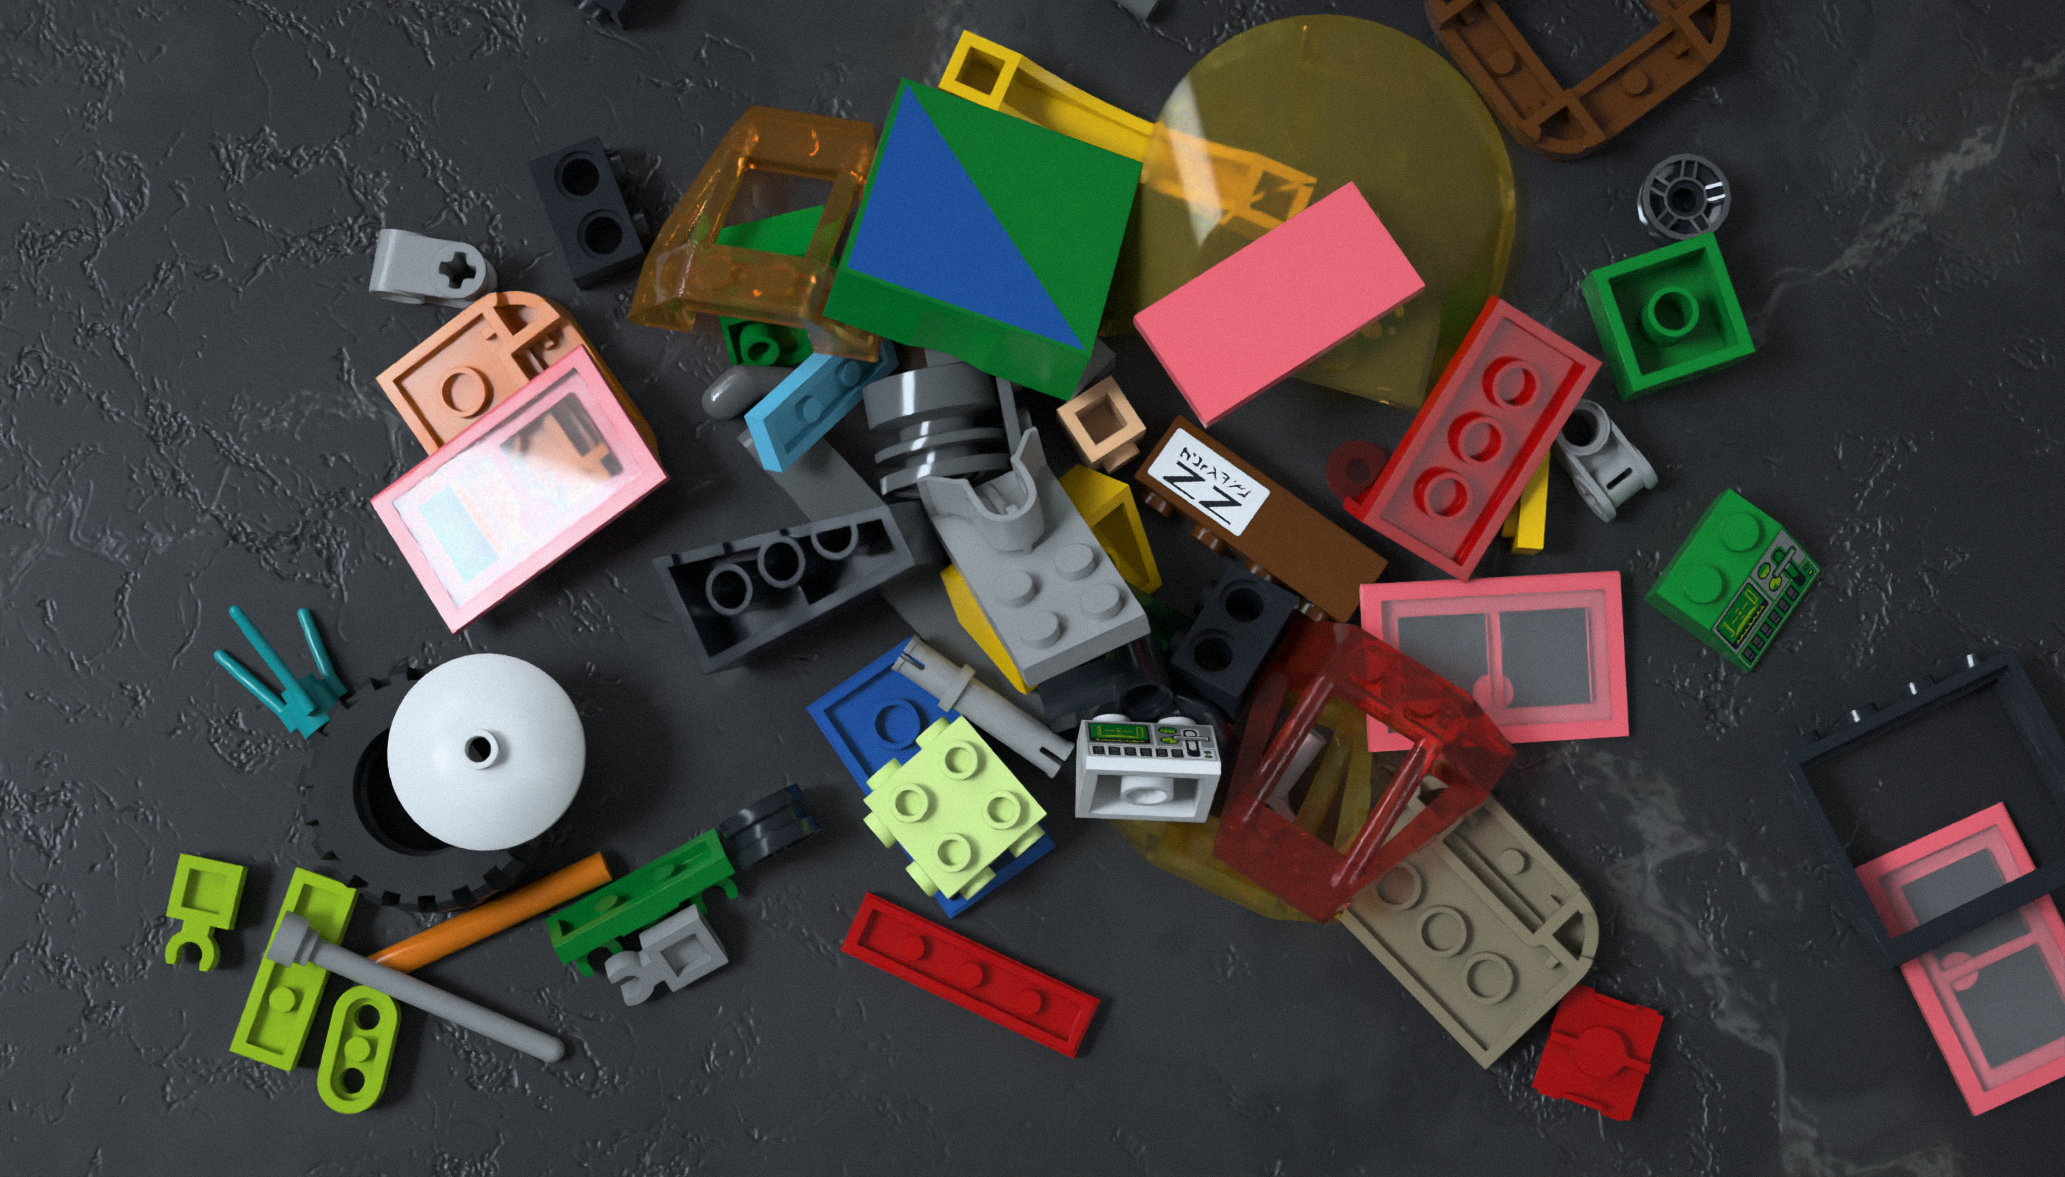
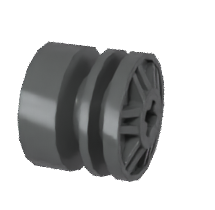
M967 362L893 375L870 383L862 389L871 433L900 435L901 442L875 454L876 465L879 468L906 467L904 470L889 474L879 480L884 499L910 498L922 501L916 479L925 475L950 479H967L973 489L1013 471L1010 454H981L1007 442L1005 429L975 427L974 420L985 417L1001 408L994 375L982 372Z

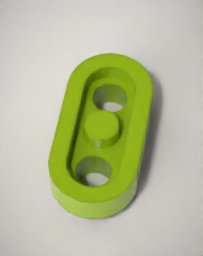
M360 985L347 990L337 1000L333 1009L317 1077L319 1094L324 1103L331 1109L344 1114H354L373 1107L382 1097L401 1024V1009L396 998L368 986ZM368 1004L374 1006L380 1014L378 1025L371 1030L364 1028L359 1021L361 1009ZM351 1068L360 1070L365 1078L363 1088L357 1093L349 1091L344 1084V1076Z

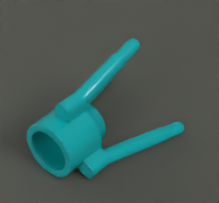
M238 605L231 606L229 609L230 616L286 688L281 696L287 705L224 650H217L214 653L215 660L281 719L290 733L299 730L304 739L309 740L315 730L324 731L331 720L326 715L327 711L349 691L335 673L310 611L307 608L299 609L298 618L323 679L320 682L313 673L298 680L242 608Z

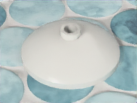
M491 653L468 655L453 659L433 669L421 678L405 696L395 714L389 733L387 748L388 768L392 785L399 801L411 818L429 834L443 842L469 850L496 851L508 849L533 840L547 831L563 816L571 805L581 784L585 769V734L580 716L569 695L543 670L526 661L507 655ZM485 737L491 744L490 756L483 762H475L469 755V746L473 740Z

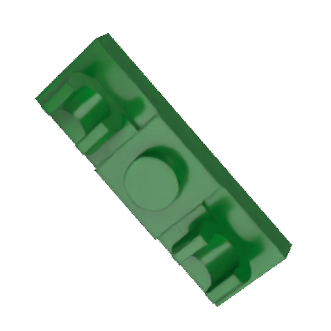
M715 827L546 918L545 921L553 949L562 964L566 965L575 960L580 973L589 978L595 973L588 954L595 948H608L612 955L623 952L619 935L624 937L637 929L643 930L657 925L670 911L679 907L680 902L689 899L690 905L696 904L703 915L707 914L708 911L702 897V892L712 885L724 888L730 900L738 897L737 887L732 877V874L736 872L726 847Z

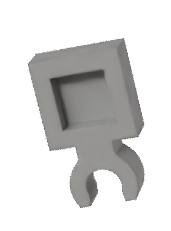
M693 904L640 933L639 938L643 950L639 952L623 951L617 953L606 961L605 967L608 979L612 984L626 976H636L631 981L621 985L625 1003L627 1006H633L645 1001L652 994L654 985L665 980L672 992H675L728 963L729 959L724 945L696 904Z

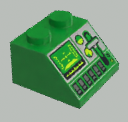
M1729 488L1713 499L1643 600L1746 673H1749L1822 569L1780 523Z

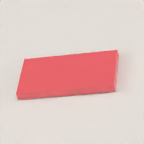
M1350 181L1134 316L1133 324L1206 429L1423 293L1426 285L1353 181Z

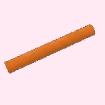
M599 851L366 958L408 974L613 881L612 873L602 852Z

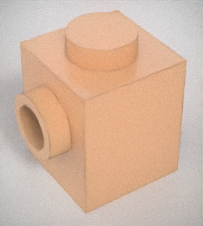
M1111 375L1057 409L1056 422L1085 467L1097 471L1104 466L1107 472L1111 474L1141 454L1136 445L1144 441L1146 427Z

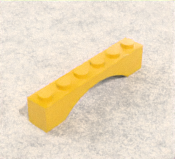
M966 30L963 31L938 86L940 91L1142 162L1143 166L1136 188L1137 191L1252 241L1259 239L1304 211L1316 184L1311 179L1260 157L1201 142L1138 118L1069 84L1024 55Z

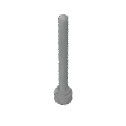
M289 910L286 911L266 956L267 959L288 968L291 967L292 962L305 967L307 961L549 1063L559 1061L565 1053L563 1042L554 1036L319 938L318 936L321 931L309 926L310 919Z

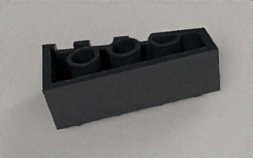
M920 500L884 505L690 551L653 558L651 561L705 676L739 668L947 558Z

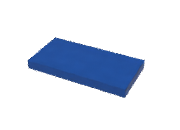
M912 636L806 707L866 797L873 792L866 782L892 759L896 758L903 766L921 751L922 748L915 740L934 722L945 716L952 724L961 716L960 713L952 708L948 713L937 706L940 702L938 698L898 671L895 672L891 669L902 653H905L914 661L924 666V664L903 651L912 639ZM964 717L968 721V723L974 728L970 720ZM1040 822L1038 825L1045 834L1019 857L1015 858L1008 849L991 863L989 867L996 876L968 901L960 892L950 900L940 890L934 895L950 919L1056 847ZM898 842V844L901 846V848L903 849L911 863L915 861L910 856V854L904 849V847Z

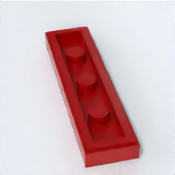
M869 892L866 893L840 949L853 957L1073 1059L1100 1002V999Z

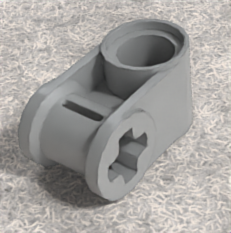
M380 230L369 294L400 303H426L465 310L480 298L497 291L498 275L494 266L474 246L464 242L435 239L404 230ZM467 265H469L476 272L475 278L464 279L460 288L452 281L454 274H464L467 270Z
M1580 399L1571 414L1581 416L1587 421L1590 427L1588 443L1583 447L1570 444L1565 439L1561 429L1550 447V452L1572 479L1574 486L1586 504L1599 518L1605 522H1610L1616 517L1615 509L1643 487L1651 490L1659 481L1646 458L1625 438L1605 410L1594 401ZM1623 472L1624 477L1607 489V484Z

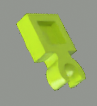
M180 853L166 916L184 921L182 930L176 933L166 946V963L179 965L183 957L184 948L189 943L194 942L202 950L199 970L212 972L215 969L220 957L218 943L213 937L215 927L234 930L249 867Z

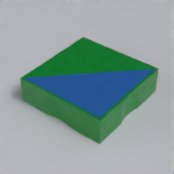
M902 77L885 121L863 188V197L847 238L822 316L908 346L933 349L952 355L975 366L982 372L1069 402L1092 355L1143 163Z

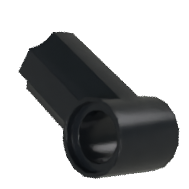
M1150 635L1141 636L1106 652L1105 659L1069 669L1038 684L1040 699L1054 734L1080 726L1082 720H1093L1095 717L1105 714H1120L1128 717L1131 721L1152 720L1170 709L1174 701L1162 645L1156 638Z

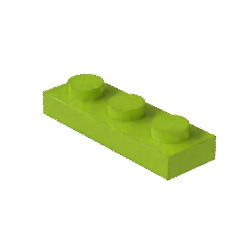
M296 867L229 1051L288 1072L296 1070L331 971L308 961L305 967L292 962L291 967L288 968L267 959L266 956L287 910L310 919L309 926L321 931L318 936L319 938L341 946L360 891L355 888H347L339 880L302 867Z

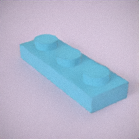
M845 324L744 416L764 469L781 473L786 471L863 399L862 389L865 386L886 378L899 366L891 339Z

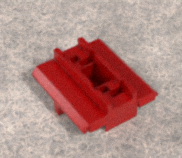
M1577 983L1559 1001L1531 1087L1536 1088L1537 1093L1559 1100L1561 1097L1599 1110L1600 1115L1620 1122L1623 1119L1630 1121L1645 1074L1649 1073L1651 1067L1649 1064L1664 1017L1657 1015L1658 1011L1639 1004L1635 1006L1595 993V989Z

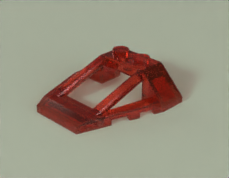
M1298 618L1260 676L1221 815L1212 856L1323 925L1384 880L1388 872L1415 852L1419 854L1435 842L1438 835L1459 819L1467 818L1482 807L1515 758L1517 750L1469 693L1356 625ZM1290 688L1301 695V698L1262 758L1287 690ZM1333 694L1414 742V745L1345 855L1264 805ZM1426 773L1449 786L1380 849Z

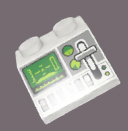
M1105 714L1097 716L1093 720H1082L1076 744L1075 817L1206 823L1221 775V761L1213 725H1196L1195 721L1184 717L1164 718L1158 721V723L1131 722L1128 717L1118 714Z

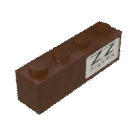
M1179 414L1134 476L1133 485L1141 490L1136 499L1141 504L1165 520H1168L1171 514L1174 513L1193 527L1188 535L1201 547L1220 557L1224 550L1228 551L1245 563L1244 569L1300 597L1297 614L1323 631L1329 623L1338 630L1346 624L1360 604V584H1374L1389 563Z

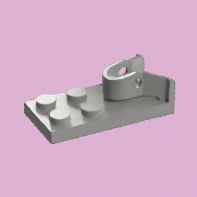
M1035 426L1024 431L1018 449L1010 459L1013 471L973 489L969 481L963 478L950 479L925 475L916 479L927 517L937 539L1028 688L1151 632L1145 611L1047 465L1038 430Z

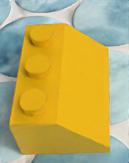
M1077 464L1059 478L1058 482L1139 603L1142 602L1163 584L1129 485L1080 464ZM951 563L940 574L959 623L1015 688L1027 695L1038 684L1028 688L955 566Z

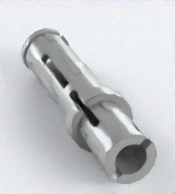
M917 635L912 637L903 651L924 664V666L914 661L905 653H902L891 668L892 670L898 671L938 698L940 702L937 706L948 713L951 708L1046 772L1050 778L1055 776L1063 761L1042 747H1045L1065 761L1073 750L1075 743L1067 741L1057 733L1054 734L1050 728L973 677L976 670L965 664L963 668H960L921 641Z

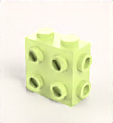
M962 715L952 724L945 716H942L915 740L922 748L921 751L903 766L896 758L892 759L866 782L873 792L863 801L872 812L863 820L888 849L897 841L915 860L905 869L930 898L940 890L949 900L960 892L968 901L996 876L989 867L991 863L1008 849L1015 858L1019 857L1045 834L1038 823L1047 816V813Z

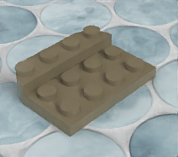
M1448 770L1421 775L1403 785L1384 806L1304 883L1485 1070L1585 976L1594 961L1598 946L1599 924L1597 913L1589 894L1583 886L1487 788L1470 777Z

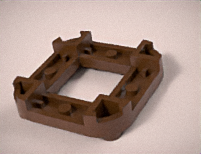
M1423 0L1426 16L1433 32L1506 129L1521 146L1549 163L1575 160L1594 153L1703 74L1722 52L1731 27V11L1729 6L1731 0H1642L1660 25L1578 85L1563 91L1495 0Z

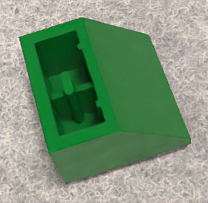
M824 205L700 233L707 278L732 366L742 364L781 367L805 361L845 325V323L822 316L838 268Z

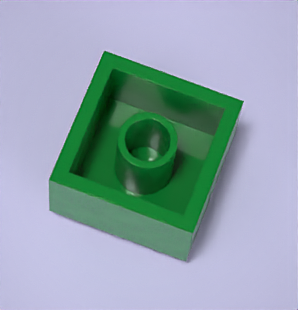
M1713 231L1593 270L1580 284L1622 403L1741 364L1756 352Z

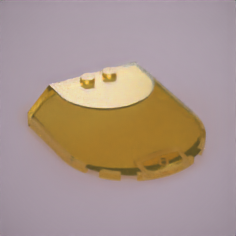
M1329 14L1300 15L1255 26L1232 37L1206 55L1181 80L1162 107L1151 129L1142 156V170L1097 335L1107 338L1116 336L1144 340L1133 324L1136 314L1350 181H1353L1426 286L1423 293L1306 365L1290 377L1379 401L1418 414L1490 296L1494 295L1500 298L1515 229L1516 203L1514 182L1508 154L1500 132L1488 109L1461 74L1439 54L1420 41L1374 21Z

